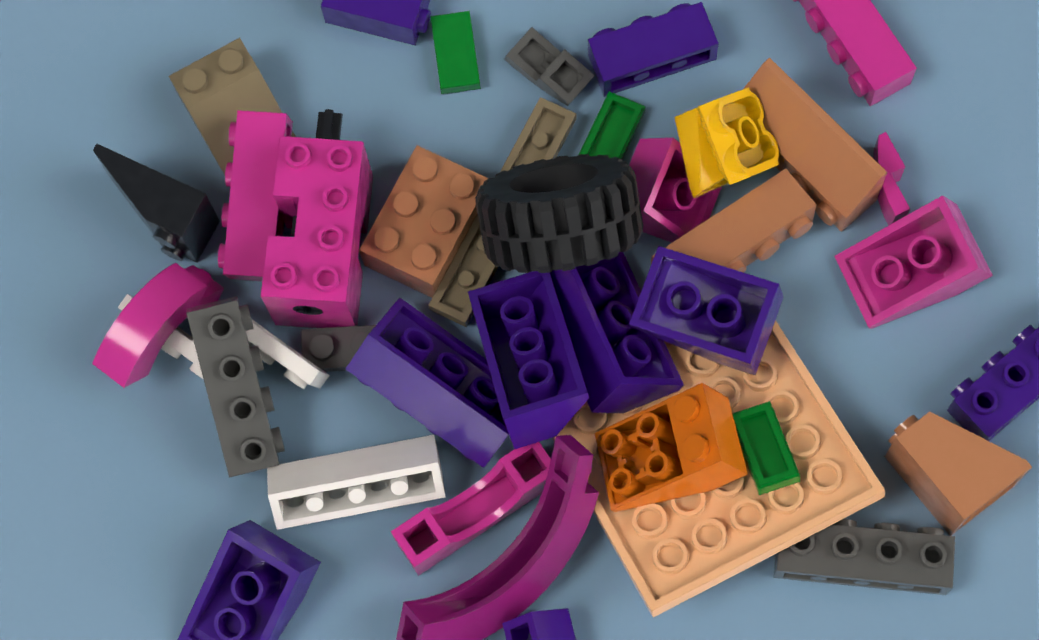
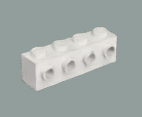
M435 435L288 462L267 468L268 498L277 530L445 498L443 475Z

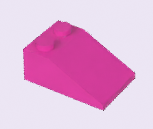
M943 195L834 256L870 329L954 297L993 276L958 205Z

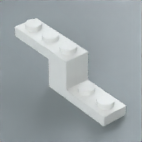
M127 294L118 308L123 310L134 296ZM252 319L254 329L246 331L250 347L253 344L259 346L261 358L269 365H272L275 360L287 368L283 375L302 389H305L307 384L319 389L323 386L330 376ZM177 327L161 349L176 359L181 354L193 362L189 369L203 379L193 337Z

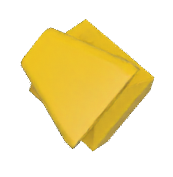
M749 87L674 117L693 198H697L724 185L734 184L779 165L777 142L773 135L765 130L762 122L764 118L762 104L759 98L750 91Z

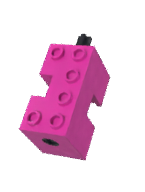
M325 109V112H318L316 138L280 136L273 197L286 227L291 229V236L294 237L268 235L261 288V298L273 322L278 326L333 328L358 325L363 270L358 254L361 233L367 234L373 173L364 142L340 140L343 114L334 113V110Z

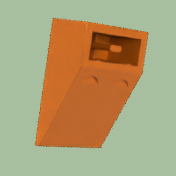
M700 383L594 433L609 503L613 512L712 491L748 475L729 398L704 383Z

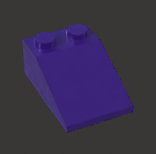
M658 246L629 325L715 363L756 375L784 296L778 283Z
M252 520L228 529L177 640H278L303 601L321 562Z

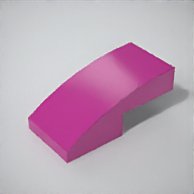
M884 132L877 138L873 150V159L887 171L878 196V202L889 226L908 215L910 207L896 184L902 177L905 165L888 134Z

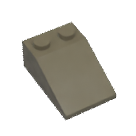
M240 37L169 75L180 100L224 176L227 163L233 162L234 147L229 145V127L231 122H236L237 110L283 113Z

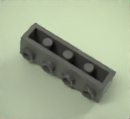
M235 296L187 308L186 314L229 478L279 465L278 453L284 452L285 448L280 428H271L267 412L275 411L269 386L260 387L257 372L264 370L259 346L250 347L246 331L254 329L248 304L240 306L238 298Z
M842 519L775 554L773 578L947 595L953 589L955 536L944 535V530L933 527H920L917 529V533L900 531V526L892 523H876L874 528L857 527L856 521Z

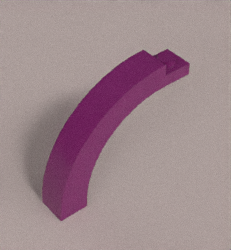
M572 435L556 436L544 489L536 508L520 534L493 563L468 581L441 594L403 602L396 640H483L503 628L502 623L518 617L532 605L563 570L580 543L592 517L599 492L588 483L594 455Z

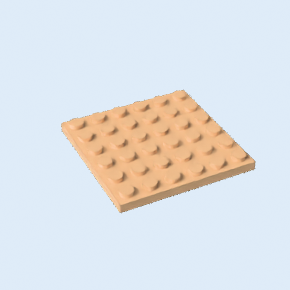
M776 320L756 375L715 363L664 341L684 384L679 391L626 413H592L586 401L557 435H572L594 455L588 483L599 492L593 512L653 618L885 497L884 487ZM700 383H704L727 396L732 413L769 401L771 402L799 471L800 482L759 495L745 461L748 475L712 491L617 512L611 511L594 433Z

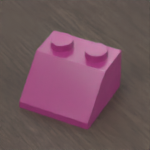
M675 138L639 139L629 166L635 171L643 221L642 232L672 243L710 218L722 187L693 198L680 142Z

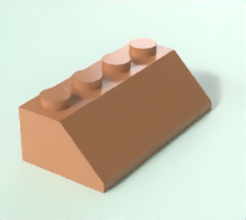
M768 58L743 89L749 87L750 91L759 98L764 110L762 122L765 130L770 132L777 142L779 165L771 169L777 168L781 172L786 168L815 202V211L819 218L829 226L834 224L842 232L877 201L887 171L771 58Z

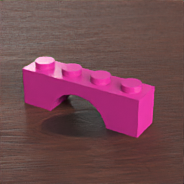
M540 442L514 449L500 458L483 478L467 490L440 505L425 508L391 531L394 540L418 576L542 494L551 458Z

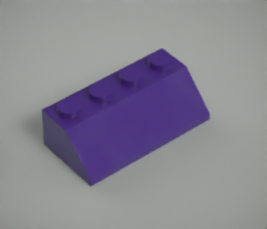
M619 252L616 257L609 260H600L594 265H583L572 270L563 271L561 269L550 272L589 395L587 403L592 413H626L679 391L684 386L665 342L629 325L641 290L624 252Z
M531 271L468 291L502 417L514 449L556 437L589 399V395L550 272L539 273L538 271Z
M400 297L367 335L346 367V370L356 376L362 384L377 391L391 401L397 409L405 411L423 424L432 434L440 436L458 449L464 457L473 460L483 468H485L509 435L502 417L487 359Z

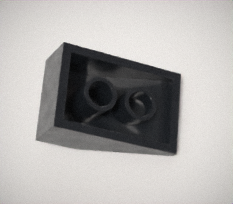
M96 144L93 152L110 179L153 234L152 237L162 246L161 251L175 260L183 261L184 257L197 263L220 222L206 193Z

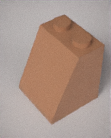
M930 411L919 420L915 415H912L903 421L894 430L895 434L888 440L891 446L884 456L950 536L1016 486L1032 468L1027 460Z

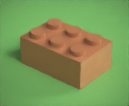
M416 145L359 249L364 266L433 298L478 214L475 197L480 186L488 178Z

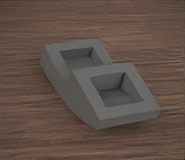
M533 27L526 32L504 58L506 62L528 80L566 106H569L595 76L565 49L560 52Z

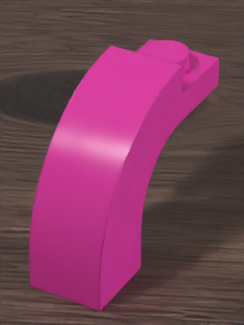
M177 263L168 266L140 289L125 306L104 337L92 364L123 388L148 376L159 351L168 337L187 318V308L218 301L224 287L214 281L208 272L194 265L185 269Z

